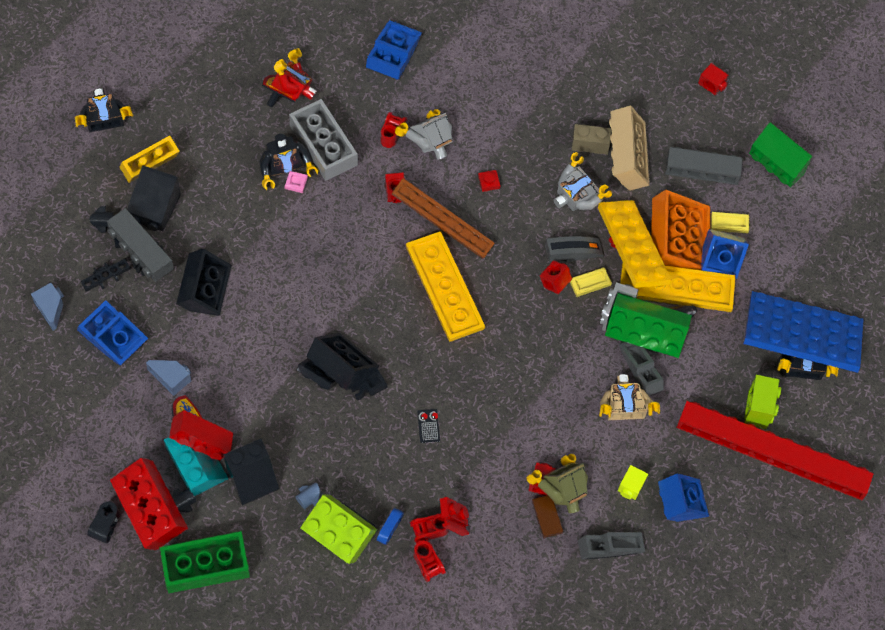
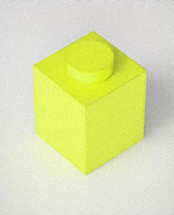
M630 465L618 491L624 498L636 500L648 474Z

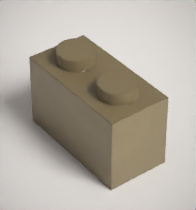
M575 124L571 151L608 155L611 128Z

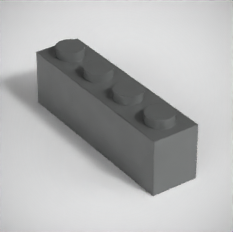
M669 147L665 174L738 185L741 177L742 157Z
M126 208L107 220L109 235L113 239H118L120 247L123 251H128L131 254L130 257L136 265H141L142 271L147 278L151 277L156 282L174 269L170 257Z

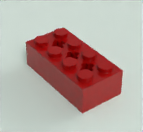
M140 458L110 479L145 549L158 550L188 529L152 460Z

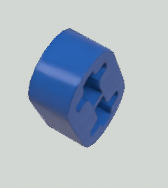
M397 508L392 510L377 537V541L384 545L388 544L404 515L403 511Z

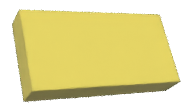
M712 212L711 229L723 232L748 233L749 215Z
M605 267L573 277L570 284L576 297L611 286L612 282Z

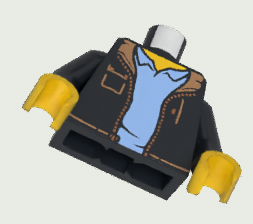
M96 89L93 91L94 97L87 99V105L83 106L80 114L75 117L76 127L79 125L88 126L89 133L122 127L124 126L123 120L125 117H133L130 106H125L119 99H114L112 94L105 95L103 89Z
M277 134L275 141L266 144V151L263 152L259 160L261 174L264 176L262 186L267 190L266 184L270 182L271 187L274 189L275 182L270 179V176L274 177L303 168L304 164L307 166L306 173L309 177H311L310 169H315L318 174L316 166L311 163L312 159L307 148L299 141H293L291 136L286 137L284 134Z
M781 354L779 357L777 368L779 371L780 369H785V377L821 380L825 372L826 377H830V374H834L837 377L839 370L837 367L786 354Z

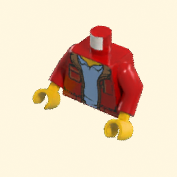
M297 48L288 53V58L293 63L289 62L286 65L283 59L276 62L274 70L277 72V75L271 85L296 100L302 95L312 100L317 91L309 86L312 78L302 71L301 64L297 60L302 57V53Z

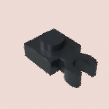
M377 369L358 388H353L351 391L353 393L359 390L360 392L355 394L356 400H360L366 393L373 396L388 388Z

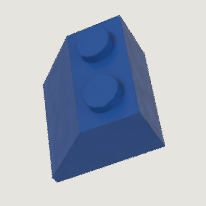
M708 229L703 244L701 270L735 275V279H737L749 246L748 242L743 237Z
M675 474L658 482L659 494L663 501L664 514L667 520L679 522L709 516L700 479Z

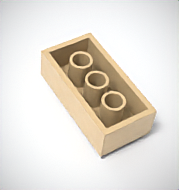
M631 105L611 111V119H609L612 129L610 140L613 145V150L611 151L614 164L612 173L628 190L649 186L646 123Z

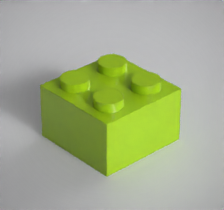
M761 375L755 376L748 391L744 417L745 424L750 423L758 428L767 429L769 423H773L774 416H777L779 408L776 401L781 394V387H778L779 379Z

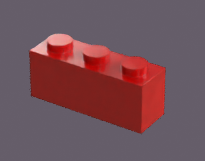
M183 410L172 418L169 438L177 441L179 444L191 447L197 452H202L212 459L220 460L224 458L223 454L231 451L233 432Z

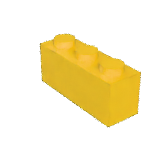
M168 136L126 159L119 168L130 183L138 178L143 165L155 169L175 158L180 151L171 136Z

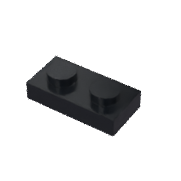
M307 358L298 364L296 370L303 377L316 382L319 387L329 390L337 384L321 368L315 366L310 359Z

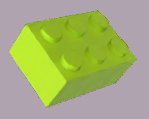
M330 494L322 495L301 526L303 531L348 564L357 561L378 530Z

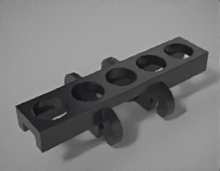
M126 259L111 266L104 262V266L98 269L93 268L94 275L80 282L86 292L99 285L101 289H104L103 281L114 277L116 282H118L117 276L130 270V266ZM126 264L125 268H119L120 266ZM108 272L109 275L107 277H103L102 273ZM89 282H92V284H91L90 286H86V285H85V284H87V283H89Z

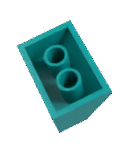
M169 437L164 439L165 447L185 485L194 496L228 480L219 460L212 459L202 452H197L191 447L179 444Z

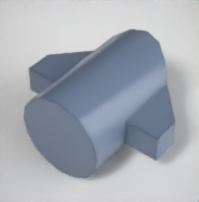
M313 483L310 486L300 487L299 491L301 493L296 496V499L304 509L311 504L315 507L322 497V492H320L318 484Z

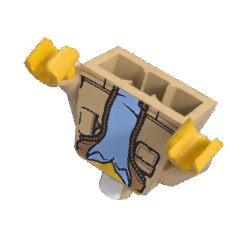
M625 374L617 376L618 384L611 385L610 390L605 392L600 401L599 416L602 417V414H607L608 420L645 419L647 410L649 416H652L653 411L660 414V404L653 402L649 395L640 388L638 383H629V376Z

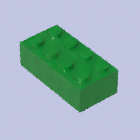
M617 293L605 336L679 358L692 315Z
M242 531L160 547L168 594L250 578Z

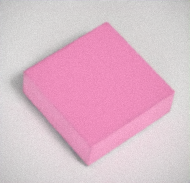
M290 171L285 189L303 193L308 175Z

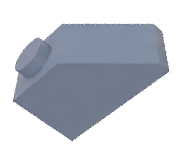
M49 283L33 292L31 296L33 302L54 331L59 322L63 308L61 298L64 296L59 287L55 288L52 283Z
M148 360L146 362L148 371L173 396L191 382V371L186 365H181L178 361Z

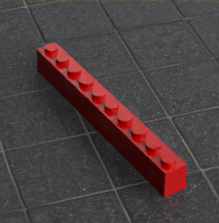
M686 401L676 427L859 500H863L867 495L874 474L864 467L853 466L846 460L835 459L828 453L817 452L807 445H799L789 438H781L771 431H763L753 424H745L738 421L735 417L722 415L715 409L704 408L697 402Z

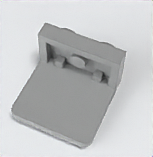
M617 282L614 289L610 288L607 304L604 305L601 314L600 324H603V331L607 329L617 293L637 299L638 289L632 285H623Z

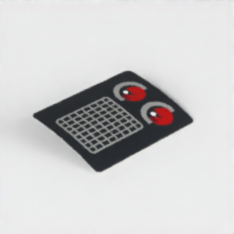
M437 409L417 410L420 443L440 442Z

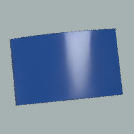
M389 20L375 40V46L367 57L366 68L399 80L414 53L422 32Z
M106 300L77 328V331L120 366L148 340L125 315L118 312Z

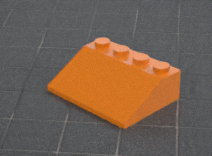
M664 190L652 198L651 238L665 266L701 270L703 244L708 229H710V206L669 190Z

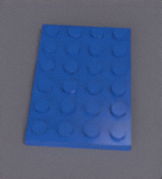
M752 291L744 344L858 373L861 365L863 319Z

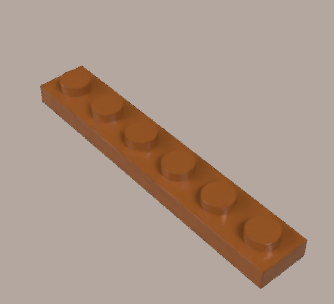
M404 178L392 192L394 197L482 259L486 257L495 244Z

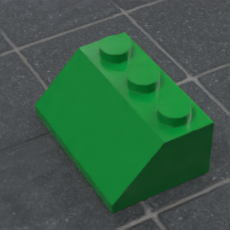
M771 122L753 143L749 152L755 161L764 165L768 172L775 174L783 184H787L790 188L805 174L812 159L808 152Z

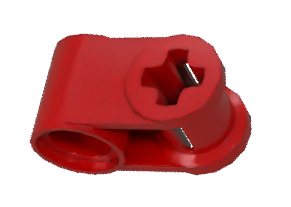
M392 112L388 113L381 129L380 141L382 146L392 148L396 145L400 136L396 135L395 130L397 126L400 127L401 123L407 122L406 117L401 118L393 115Z
M441 514L417 518L410 522V526L413 527L415 534V543L422 540L429 541L448 534V529L435 526L438 522L445 523V519L442 518Z
M425 540L416 543L413 556L425 581L429 582L430 578L440 573L442 575L445 574V568L432 545ZM424 548L428 551V554L420 555L418 550Z

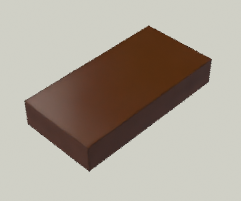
M548 495L532 499L543 538L563 534L553 500Z

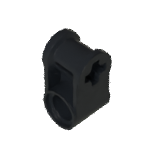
M107 501L100 505L94 520L89 526L88 537L104 543L110 541L120 517V513L113 502Z

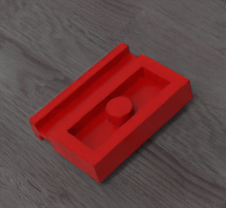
M448 497L440 498L441 516L445 519V523L442 524L443 527L461 536L469 535V531L466 530L469 518L466 506Z

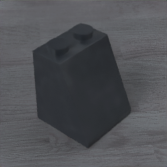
M143 165L127 211L139 224L147 226L152 231L159 230L163 232L181 196L178 177Z
M262 439L223 454L226 471L242 506L279 490L272 463Z

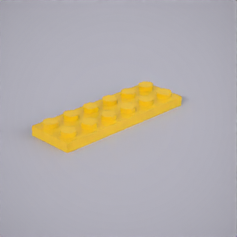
M634 200L599 203L598 210L634 288L670 285L672 279Z
M441 231L406 243V249L449 342L484 330L483 320Z
M622 262L620 284L633 286ZM665 266L672 279L670 285L636 288L638 289L637 299L683 306L693 305L698 308L732 312L735 275Z

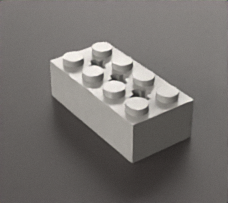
M322 99L289 114L290 127L301 144L307 148L313 163L325 181L358 165L357 152Z

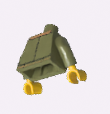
M574 454L563 456L561 458L563 466L545 475L543 480L539 470H534L532 474L527 476L528 483H538V487L556 505H566L568 513L580 511L578 500L586 497L588 494V475L585 472L584 463H575L576 456Z

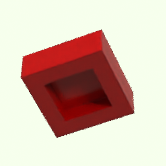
M496 170L478 173L482 192L500 189Z

